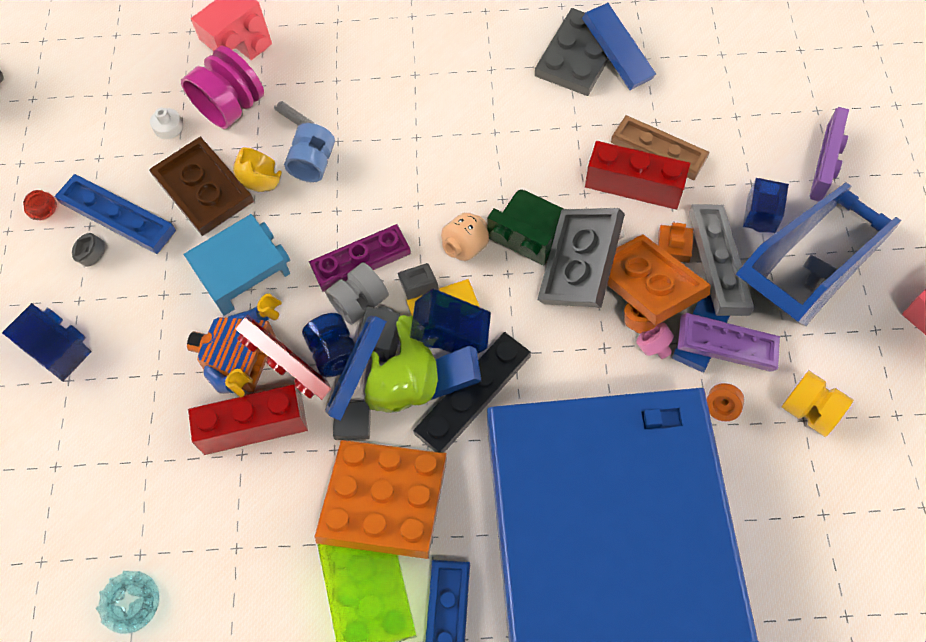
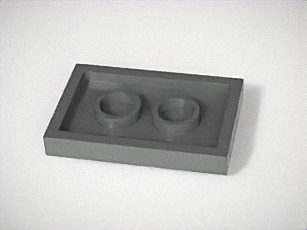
M571 8L535 67V77L589 96L609 58L583 21L582 17L585 12Z
M620 208L561 210L537 300L544 305L602 308L625 213Z

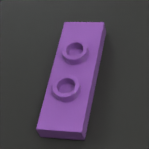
M838 106L827 124L809 195L812 200L821 201L830 188L833 178L836 179L840 172L842 160L838 159V155L843 153L848 141V135H844L849 109Z
M685 313L681 316L678 341L679 350L769 372L778 370L780 336L690 313Z

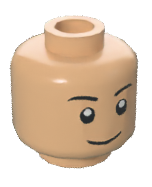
M462 213L445 225L441 232V238L446 254L461 261H468L481 252L489 242V232L485 220L478 215Z

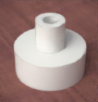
M158 108L150 118V125L154 133L161 139H172L178 136L183 129V122L178 112L172 108Z

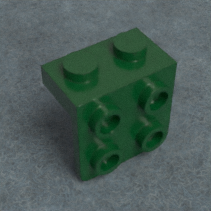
M520 189L514 194L503 212L493 208L487 217L489 239L544 266L550 255L561 210L564 208Z

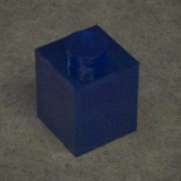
M756 177L748 194L743 227L754 229L757 232L776 233L784 217L789 184Z

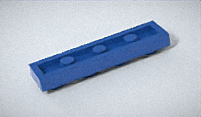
M73 174L54 196L60 204L155 254L160 252L176 231L172 223L76 174Z

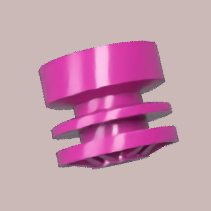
M225 46L218 47L213 51V55L204 59L205 67L198 65L181 79V86L192 104L210 122L222 129L229 128L242 116L241 108H251L253 102L258 101L264 96L262 83L253 69L236 52Z

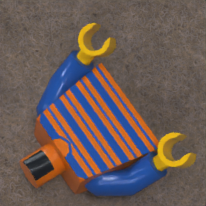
M271 294L263 295L258 301L257 306L249 311L231 315L228 318L218 317L214 319L208 334L196 331L190 333L187 340V350L199 353L197 361L203 368L204 377L218 393H235L239 397H243L245 391L254 393L268 356L259 348L252 352L237 339L240 333L235 328L248 314L276 337L267 320L269 318L272 320L278 319L279 312L274 309L281 305L282 302Z

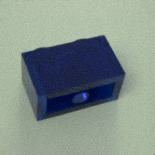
M433 288L415 301L410 338L423 342L426 347L439 348L450 353L467 346H472L477 349V354L488 348L491 312Z
M33 303L2 332L17 347L62 382L92 352L83 343L86 337L72 325L65 329L60 325L64 320L48 307L42 311Z

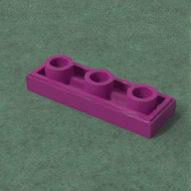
M395 224L309 261V264L322 292H325L340 279L347 281V274L362 262L375 270L410 255L411 250L398 224Z

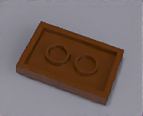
M201 136L149 169L154 179L201 236H204L254 202L250 192L237 180L235 175Z

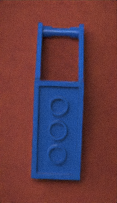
M847 182L762 243L736 273L742 280L805 326L809 324L835 292L875 252L902 221L898 217L891 220L883 213L878 214L858 200L859 197L849 191L852 186ZM840 204L848 211L851 209L870 222V226L877 230L878 233L828 277L802 305L766 277L802 238Z

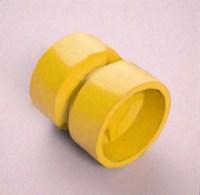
M808 370L781 407L798 419L806 417L808 419V426L826 437L839 423L854 400L837 388L827 389L826 381Z

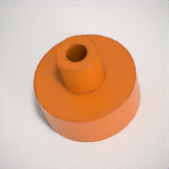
M629 303L625 305L624 322L628 328L641 334L656 327Z
M721 383L712 387L707 396L710 415L719 421L725 422L735 420L740 416L745 401L741 390L728 383Z

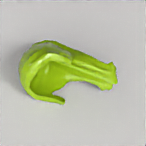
M402 315L398 317L396 322L400 341V355L390 358L381 366L378 353L373 351L371 354L372 365L367 377L364 397L370 410L386 413L400 412L413 405H423L429 402L435 394L438 382L436 360L427 344L418 334L415 317L412 315Z

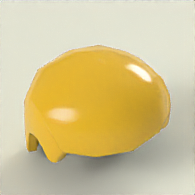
M242 147L239 150L233 166V172L237 180L244 187L255 192L273 190L279 183L282 173L279 170L275 174V161L272 158L247 147Z

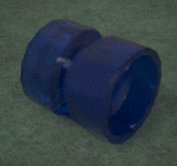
M323 314L308 322L302 330V335L310 352L313 353L312 357L320 375L323 377H335L341 375L355 342L353 338L349 337V329L341 314Z

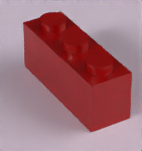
M596 141L588 164L585 188L677 210L691 163Z
M294 384L188 409L192 443L204 455L308 431L303 399Z

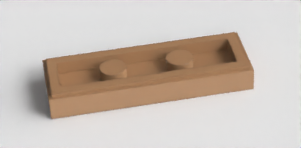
M625 115L611 138V143L618 146L690 162L687 178L691 180L696 179L710 153L628 115Z

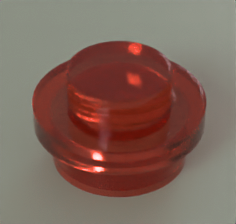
M42 190L32 191L24 198V212L33 220H44L55 212L57 207L56 199L48 192Z

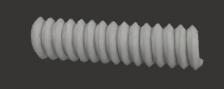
M283 101L279 102L277 107L274 105V109L298 126L302 123L314 124L312 120L307 119V117Z

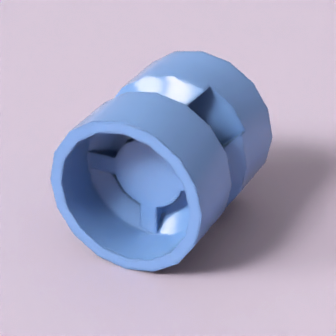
M302 123L299 125L292 141V147H290L284 163L285 170L293 177L302 181L318 182L322 180L328 164L327 159H329L335 143L333 134L317 124Z

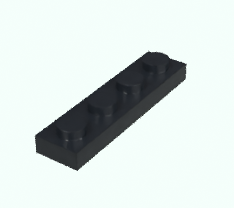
M504 332L478 360L481 382L446 394L413 430L414 435L434 452L445 453L531 357V351Z

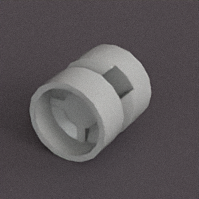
M363 262L347 274V281L340 279L325 291L327 298L336 311L351 325L365 315L368 306L374 308L389 296L388 290L379 276L370 266Z

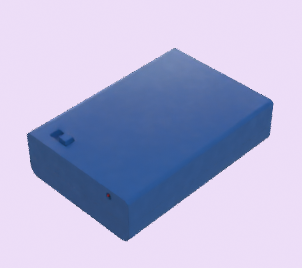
M704 388L504 405L487 409V432L509 642H758Z

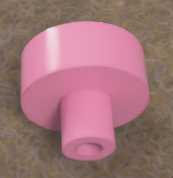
M661 322L654 329L642 332L636 342L645 355L658 354L661 359H664L672 353L668 345L672 342L674 335L666 323Z

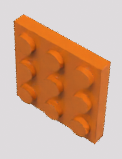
M341 440L314 536L316 544L429 559L446 468L447 453Z

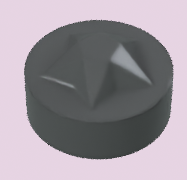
M92 233L82 235L77 239L72 248V258L86 267L95 264L104 252V241Z

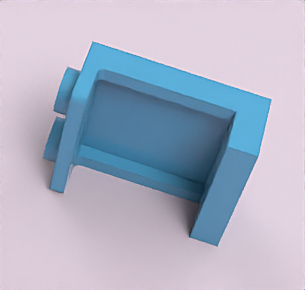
M252 214L183 254L223 316L235 310L230 301L231 299L279 270L284 277L290 275L286 264L290 261L288 254L281 244L276 247L271 241L274 239V236L266 223L262 222L259 224Z

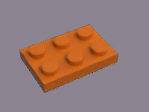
M644 234L616 248L607 284L655 326L709 296L711 288L708 282Z

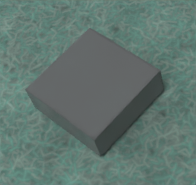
M429 263L398 273L407 300L439 290L437 280Z
M349 402L341 421L334 418L333 437L335 440L370 439L371 410L366 402Z

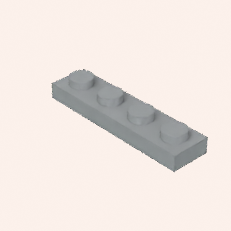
M692 204L689 216L707 282L711 285L710 294L716 316H750L754 309V304L748 284L736 275L742 264L724 205Z

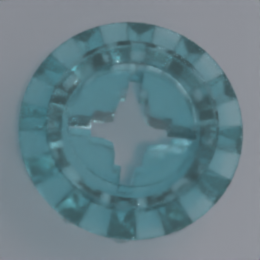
M123 571L122 574L109 578V583L104 590L99 591L100 600L96 610L100 614L101 623L113 632L121 634L136 632L146 626L157 611L159 605L158 587L154 580L140 571ZM126 589L128 594L142 597L129 604L127 613L124 607L114 605L124 599Z

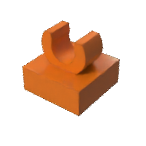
M672 223L671 226L660 225L658 246L678 261L690 263L693 228H686V224Z

